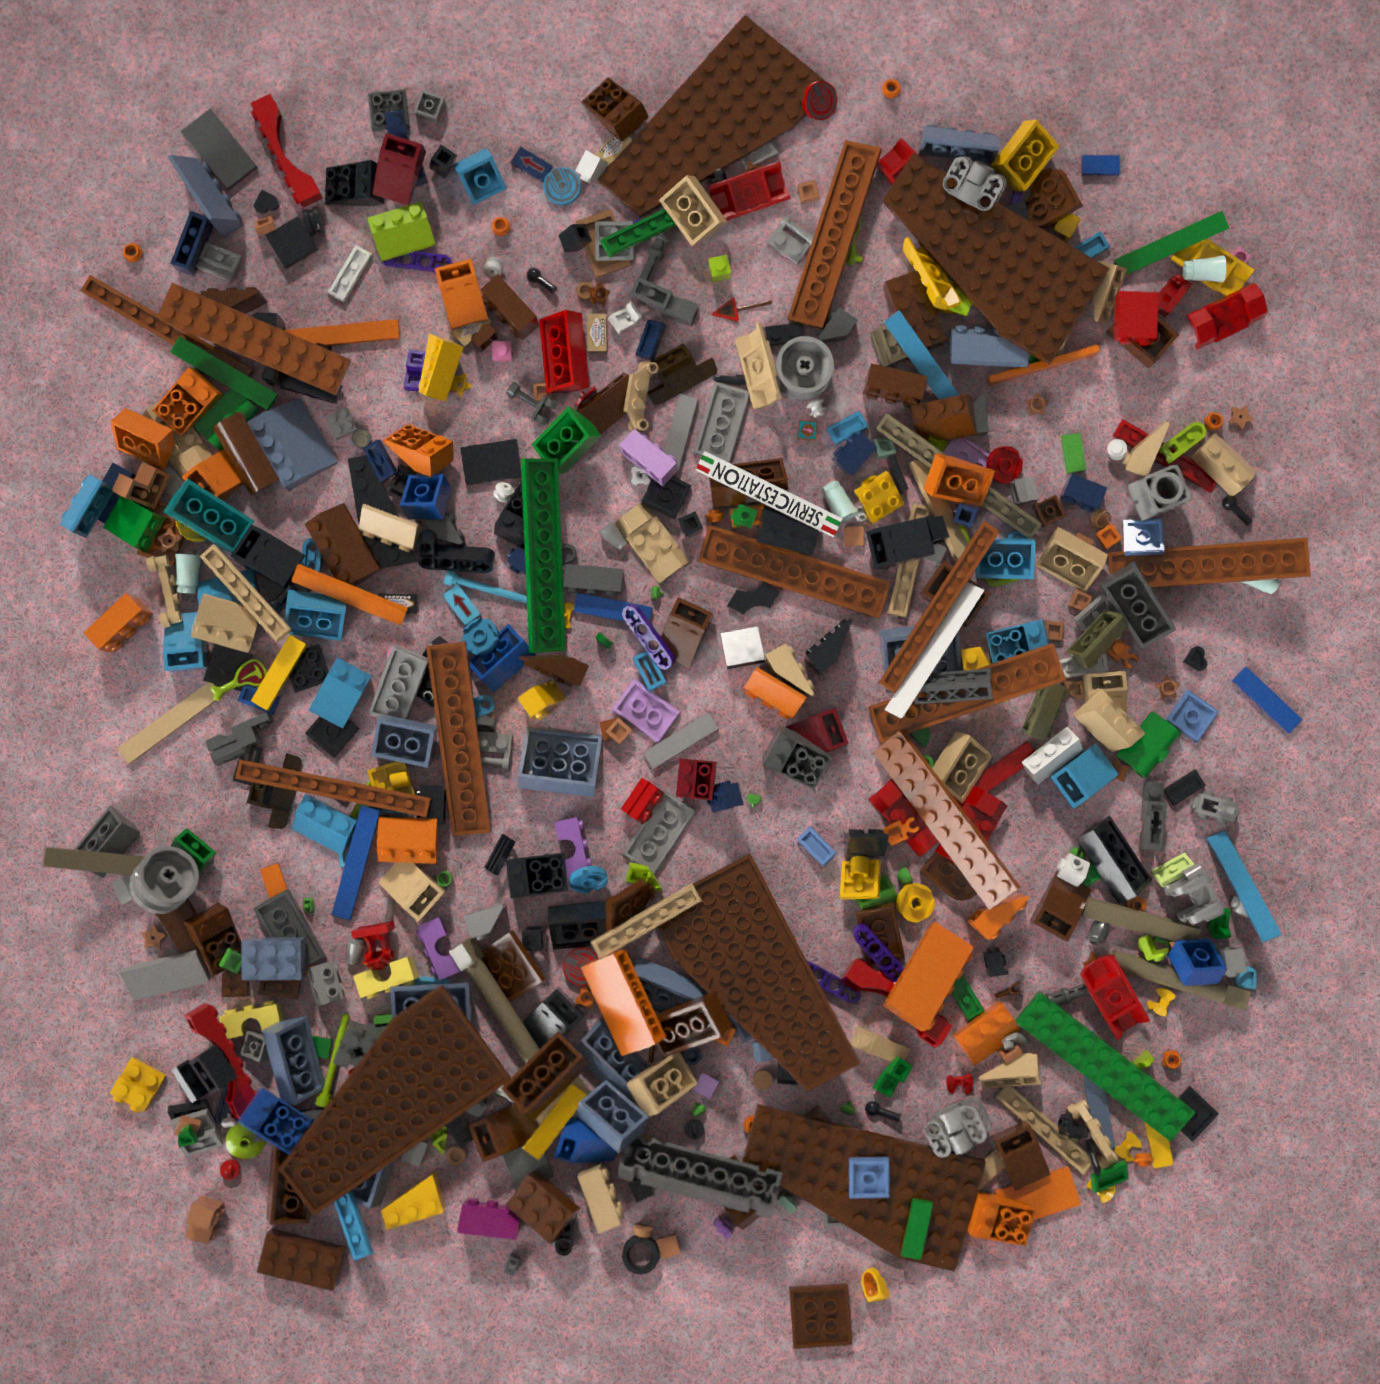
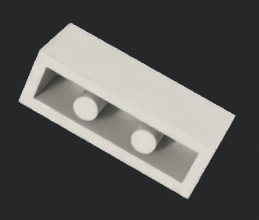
M1066 727L1022 761L1026 773L1039 785L1083 750L1080 739Z

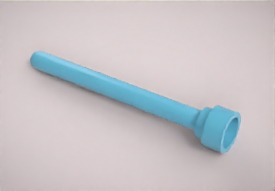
M447 570L444 584L446 585L460 584L527 604V596L463 578L456 574V571Z

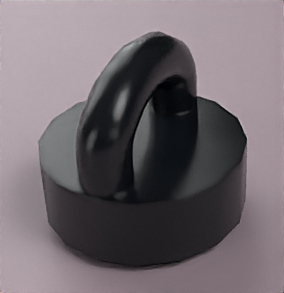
M723 168L715 170V177L710 178L709 183L714 184L727 179L725 170Z
M698 1119L689 1120L685 1125L686 1135L690 1139H699L704 1133L703 1123Z

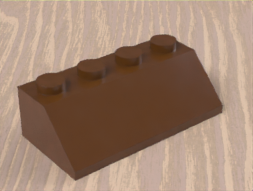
M783 458L732 464L788 492V479ZM709 477L713 508L744 505L754 502L761 503Z
M345 503L321 512L305 523L335 579L356 587L381 570Z
M272 1145L266 1219L270 1225L310 1223L311 1211L279 1171V1167L289 1154Z

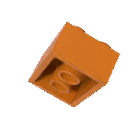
M125 593L83 634L98 650L109 653L112 651L116 652L122 647L121 643L126 638L130 639L136 634V629L140 625L144 626L150 621L151 618L149 616L153 613L138 597Z

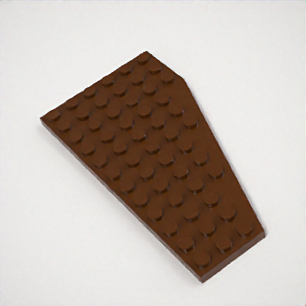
M744 15L597 179L598 183L641 218L660 207L661 202L659 200L686 175L695 176L699 183L712 177L715 170L725 168L733 162L741 160L783 133L793 130L806 115L802 105L805 89L815 81L825 80L748 16Z
M913 153L884 197L883 203L914 235L918 243L935 263L939 264L956 283L957 288L976 309L978 308L992 324L999 336L1050 365L1110 268L995 202L991 209L983 211L949 194L943 187V180L947 173ZM948 179L947 187L955 189L957 186L956 179ZM983 196L980 204L983 207H988L991 204V199Z
M751 854L693 883L701 902L658 926L673 959L708 993L714 992L721 1006L808 1092L860 1065L861 1063Z
M441 984L392 1018L281 1164L279 1171L312 1214L316 1215L502 1087L511 1079V1076L444 985Z
M757 1104L743 1155V1162L759 1166L758 1171L766 1173L767 1169L782 1172L780 1181L782 1187L897 1258L954 1272L986 1164L985 1159L965 1154L956 1155L952 1151L947 1157L942 1158L934 1153L932 1146L823 1121ZM889 1157V1198H849V1158ZM912 1198L932 1201L933 1203L921 1260L901 1256Z

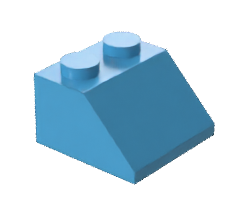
M487 148L453 164L473 205L507 189L497 165Z

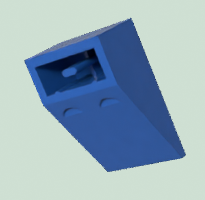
M259 1088L237 1120V1123L287 1154H290L312 1119L268 1090Z
M571 1117L564 1126L554 1158L571 1164L614 1161L617 1151L582 1120Z

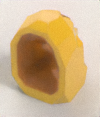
M874 1267L866 1269L862 1274L861 1283L868 1303L890 1298V1291L886 1286L884 1277H881L879 1271Z

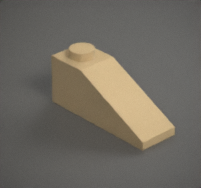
M1098 261L1110 269L1093 294L1095 321L1108 325L1115 306V296L1121 289L1127 269Z
M1163 421L1137 444L1130 454L1126 453L1123 460L1126 470L1145 477L1149 474L1170 425L1168 421Z
M859 1025L856 1026L850 1040L851 1046L890 1062L897 1056L905 1061L910 1048Z
M1025 1053L1010 1063H1003L979 1076L982 1088L990 1089L1041 1084L1040 1062L1037 1054Z

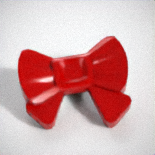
M595 386L587 393L583 390L580 392L583 397L579 398L575 403L578 408L587 397L598 391Z
M971 1074L958 1077L948 1075L946 1078L947 1090L951 1094L954 1093L957 1086L962 1085L966 1095H969L973 1090L974 1083Z

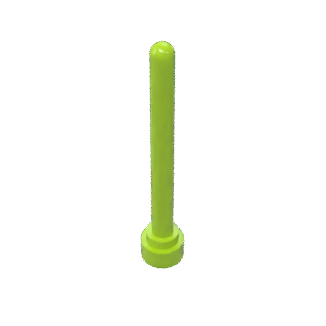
M346 1013L341 1018L323 1091L316 1099L315 1104L321 1107H325L331 1100L332 1095L330 1092L337 1064H334L333 1060L349 1022L350 1016Z

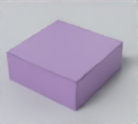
M701 1072L697 1080L698 1085L693 1090L710 1099L719 1080Z

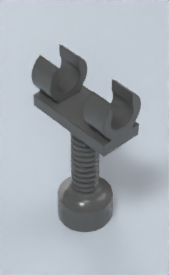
M512 382L506 391V395L511 398L518 397L534 407L535 411L531 418L543 426L546 425L549 418L541 414L544 406L555 409L558 402L548 395H543L540 402L521 391L519 384Z

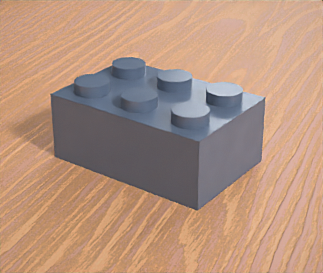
M382 714L377 719L371 756L428 768L433 761L438 733L437 725Z
M306 937L246 938L241 941L242 980H301L306 976Z
M607 1080L579 1102L577 1117L618 1153L646 1130L649 1118L648 1115Z

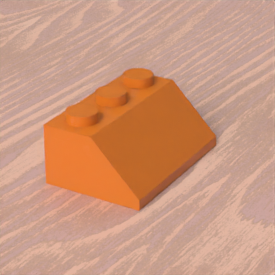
M124 408L110 421L116 449L164 471L175 445L173 430L135 411Z
M756 667L743 688L746 690L745 694L754 700L756 697L762 700L761 704L770 710L774 707L779 711L778 715L785 719L789 717L793 719L806 699L804 695Z
M379 817L377 834L378 862L436 864L439 853L437 819Z
M997 1001L952 1035L973 1065L976 1066L1004 1045L1002 1044L1004 1037L1014 1032H1022L1004 1004Z

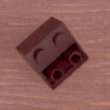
M680 758L676 797L713 801L717 762Z

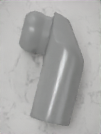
M1014 1032L1004 1037L1002 1044H1004V1049L1010 1050V1048H1014L1013 1043L1026 1045L1028 1037Z

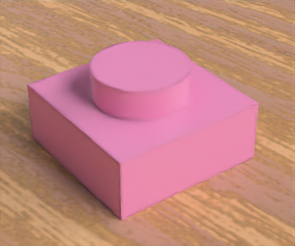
M492 341V360L512 361V342Z

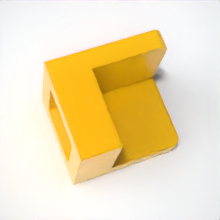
M1071 213L1057 222L1054 231L1066 237L1064 242L1067 243L1081 218Z

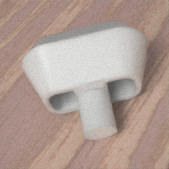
M863 507L856 508L859 511L855 516L857 521H866L868 517Z
M227 1114V1118L222 1120L221 1125L223 1127H233L237 1125V1121L235 1118H231V1114Z

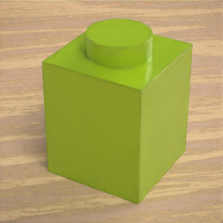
M727 255L709 258L708 265L712 283L731 279V269Z

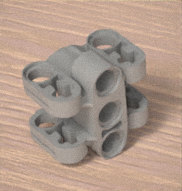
M967 156L956 158L943 180V187L949 194L983 211L991 209L995 202L998 203L1007 186V179L1004 175L995 174L994 168L980 161L973 162ZM961 162H965L966 169H962ZM948 179H956L957 186L955 189L947 187ZM999 179L998 183L1000 184V186L995 187V183L993 181ZM983 196H988L991 199V204L988 207H983L980 204Z
M1198 863L1182 870V877L1163 887L1164 894L1167 896L1172 895L1175 898L1182 894H1189L1193 902L1186 906L1184 910L1176 913L1175 916L1180 922L1189 920L1190 924H1195L1204 919L1208 922L1224 914V906L1221 900L1217 898L1210 884L1211 880L1208 874L1203 871Z
M973 1097L934 1113L925 1126V1134L934 1153L943 1158L947 1157L951 1151H955L956 1155L970 1150L976 1142H983L992 1127V1123L981 1100ZM969 1103H977L979 1106V1110L975 1106L969 1105ZM929 1125H930V1127H931V1129H932V1131H933L934 1134H932V1133L929 1131Z

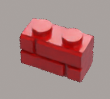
M642 777L621 807V810L641 824H644V822L649 821L652 817V811L655 806L662 802L665 792Z

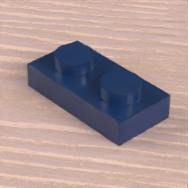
M404 110L384 112L388 134L409 140Z
M375 440L363 449L380 482H385L398 473L381 440Z

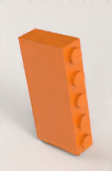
M937 922L931 923L882 1006L921 1032L931 1029L936 1021L934 1019L936 1013H940L945 1006V1002H943L945 997L950 996L954 990L953 983L962 976L964 964L971 960L973 956L971 952L974 947Z
M625 948L617 950L601 960L599 958L592 960L581 967L621 1056L655 1045L666 1037Z

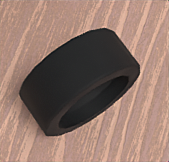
M636 1235L629 1238L623 1246L622 1253L625 1267L630 1272L639 1275L651 1272L659 1260V1248L655 1240L651 1237L642 1238ZM636 1243H645L652 1250V1258L646 1265L639 1266L630 1260L629 1251Z

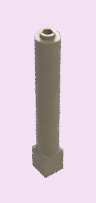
M470 937L450 950L449 953L461 971L466 970L526 1064L540 1049L481 959L484 957V954L475 940Z
M1117 950L1108 953V955L1115 956L1121 969L1126 974L1246 1011L1251 994L1250 991L1221 982L1218 984L1184 986L1175 968L1150 960L1147 961L1146 959Z

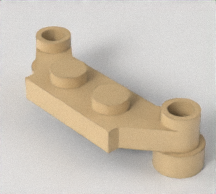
M641 362L638 365V371L629 375L623 412H627L630 418L628 428L631 432L635 429L640 433L649 427V423L643 415L650 377L658 371V365L655 362Z
M167 555L147 557L146 563L149 571L159 572L167 612L159 613L161 626L163 628L171 627L172 624L183 621L182 614L179 611L181 599L179 594L175 592L174 587L177 586L176 578L168 568L170 562Z
M1083 1099L1075 1105L1072 1103L1067 1106L1068 1113L1073 1114L1072 1119L1076 1121L1081 1118L1087 1129H1089V1133L1101 1152V1155L1097 1157L1101 1169L1110 1167L1118 1162L1117 1155L1110 1149L1112 1146L1110 1140L1106 1135L1103 1136L1100 1131L1102 1129L1101 1124L1089 1114L1090 1108L1087 1102Z

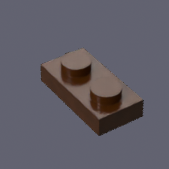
M261 980L258 994L298 1000L302 980Z

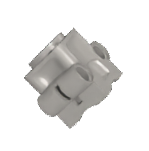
M1179 465L1169 466L1127 485L1132 500L1136 504L1135 507L1141 521L1158 516L1193 500ZM1157 485H1160L1165 489L1167 494L1166 499L1162 498L1157 493Z

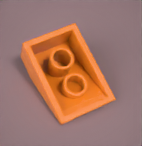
M935 453L923 489L931 497L982 507L995 471L952 456Z

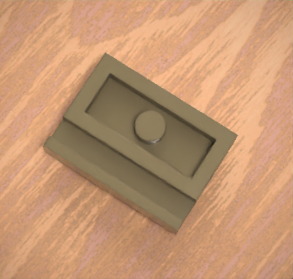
M886 325L870 332L882 366L887 367L909 358Z

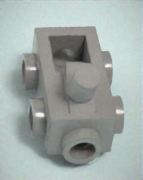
M1208 791L1197 793L1196 797L1193 796L1190 806L1193 808L1192 812L1197 813L1198 818L1208 820L1209 817L1216 818L1215 822L1227 825V822H1234L1240 814L1239 803L1233 802V798L1221 796L1220 799L1214 797L1215 793ZM1203 802L1207 803V808L1205 809L1202 808Z

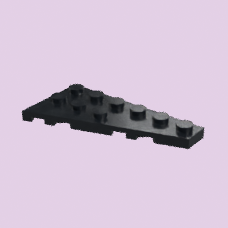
M367 456L348 458L358 524L360 523L363 504L399 517ZM363 535L381 568L418 562L417 549L416 551L410 550V552L399 549L397 544L392 543L390 546L380 542L381 538L374 536V539Z

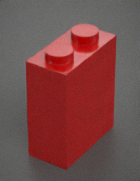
M1119 291L1116 294L1114 341L1120 342L1123 345L1131 344V342H1139V345H1150L1157 338L1158 292Z

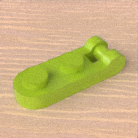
M1200 422L1191 423L1159 448V453H1163L1167 458V463L1170 464L1206 436L1205 426ZM1170 446L1174 448V450L1176 451L1175 453H1172L1170 451Z

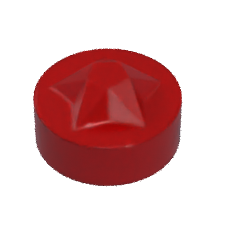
M228 1159L220 1166V1174L226 1180L236 1178L241 1170L240 1164L234 1159Z

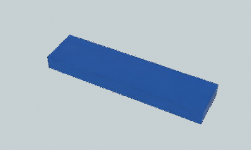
M577 593L574 612L625 622L622 617V611L626 606L633 603ZM638 605L650 621L652 607ZM632 610L629 615L633 616L634 611Z
M1244 667L1232 680L1287 733H1290L1302 720L1249 668Z

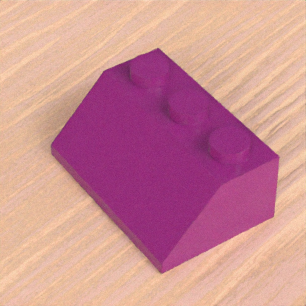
M468 1198L461 1207L457 1233L516 1240L520 1230L521 1218L506 1205H499L498 1201L488 1200L487 1203H482L477 1198Z

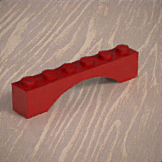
M268 94L251 102L250 105L253 110L250 113L255 122L259 121L261 127L258 129L263 138L267 137L269 141L267 147L272 155H276L278 160H275V163L280 171H284L286 176L283 179L288 188L292 187L294 193L291 195L296 204L300 203L305 208L323 199L313 177L296 168L284 154L280 139L282 115L272 95Z
M858 958L849 964L840 979L842 983L855 992H873L888 997L895 985V982H890L886 979L882 972L872 969L865 960ZM937 1014L934 1017L936 1021L931 1029L921 1032L916 1028L918 1036L934 1048L942 1045L952 1028V1025L948 1023L945 1017Z
M203 1003L184 1014V1017L191 1031L201 1035L213 1045L216 1044L223 1051L227 1062L234 1068L237 1078L228 1083L226 1102L233 1116L239 1119L256 1094V1091H253L250 1085L252 1084L251 1078L242 1069L244 1066L242 1060L238 1056L236 1057L234 1053L235 1046L230 1039L228 1040L224 1024L220 1023L217 1018L219 1015L217 1009L213 1005Z

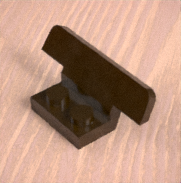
M684 343L650 361L658 365L657 374L662 384L648 391L647 394L655 405L666 402L716 375L718 370L714 359L710 358L696 365L693 356Z
M286 753L282 768L300 771L302 761L300 757ZM252 782L247 803L272 809L268 827L283 829L287 825L295 791Z

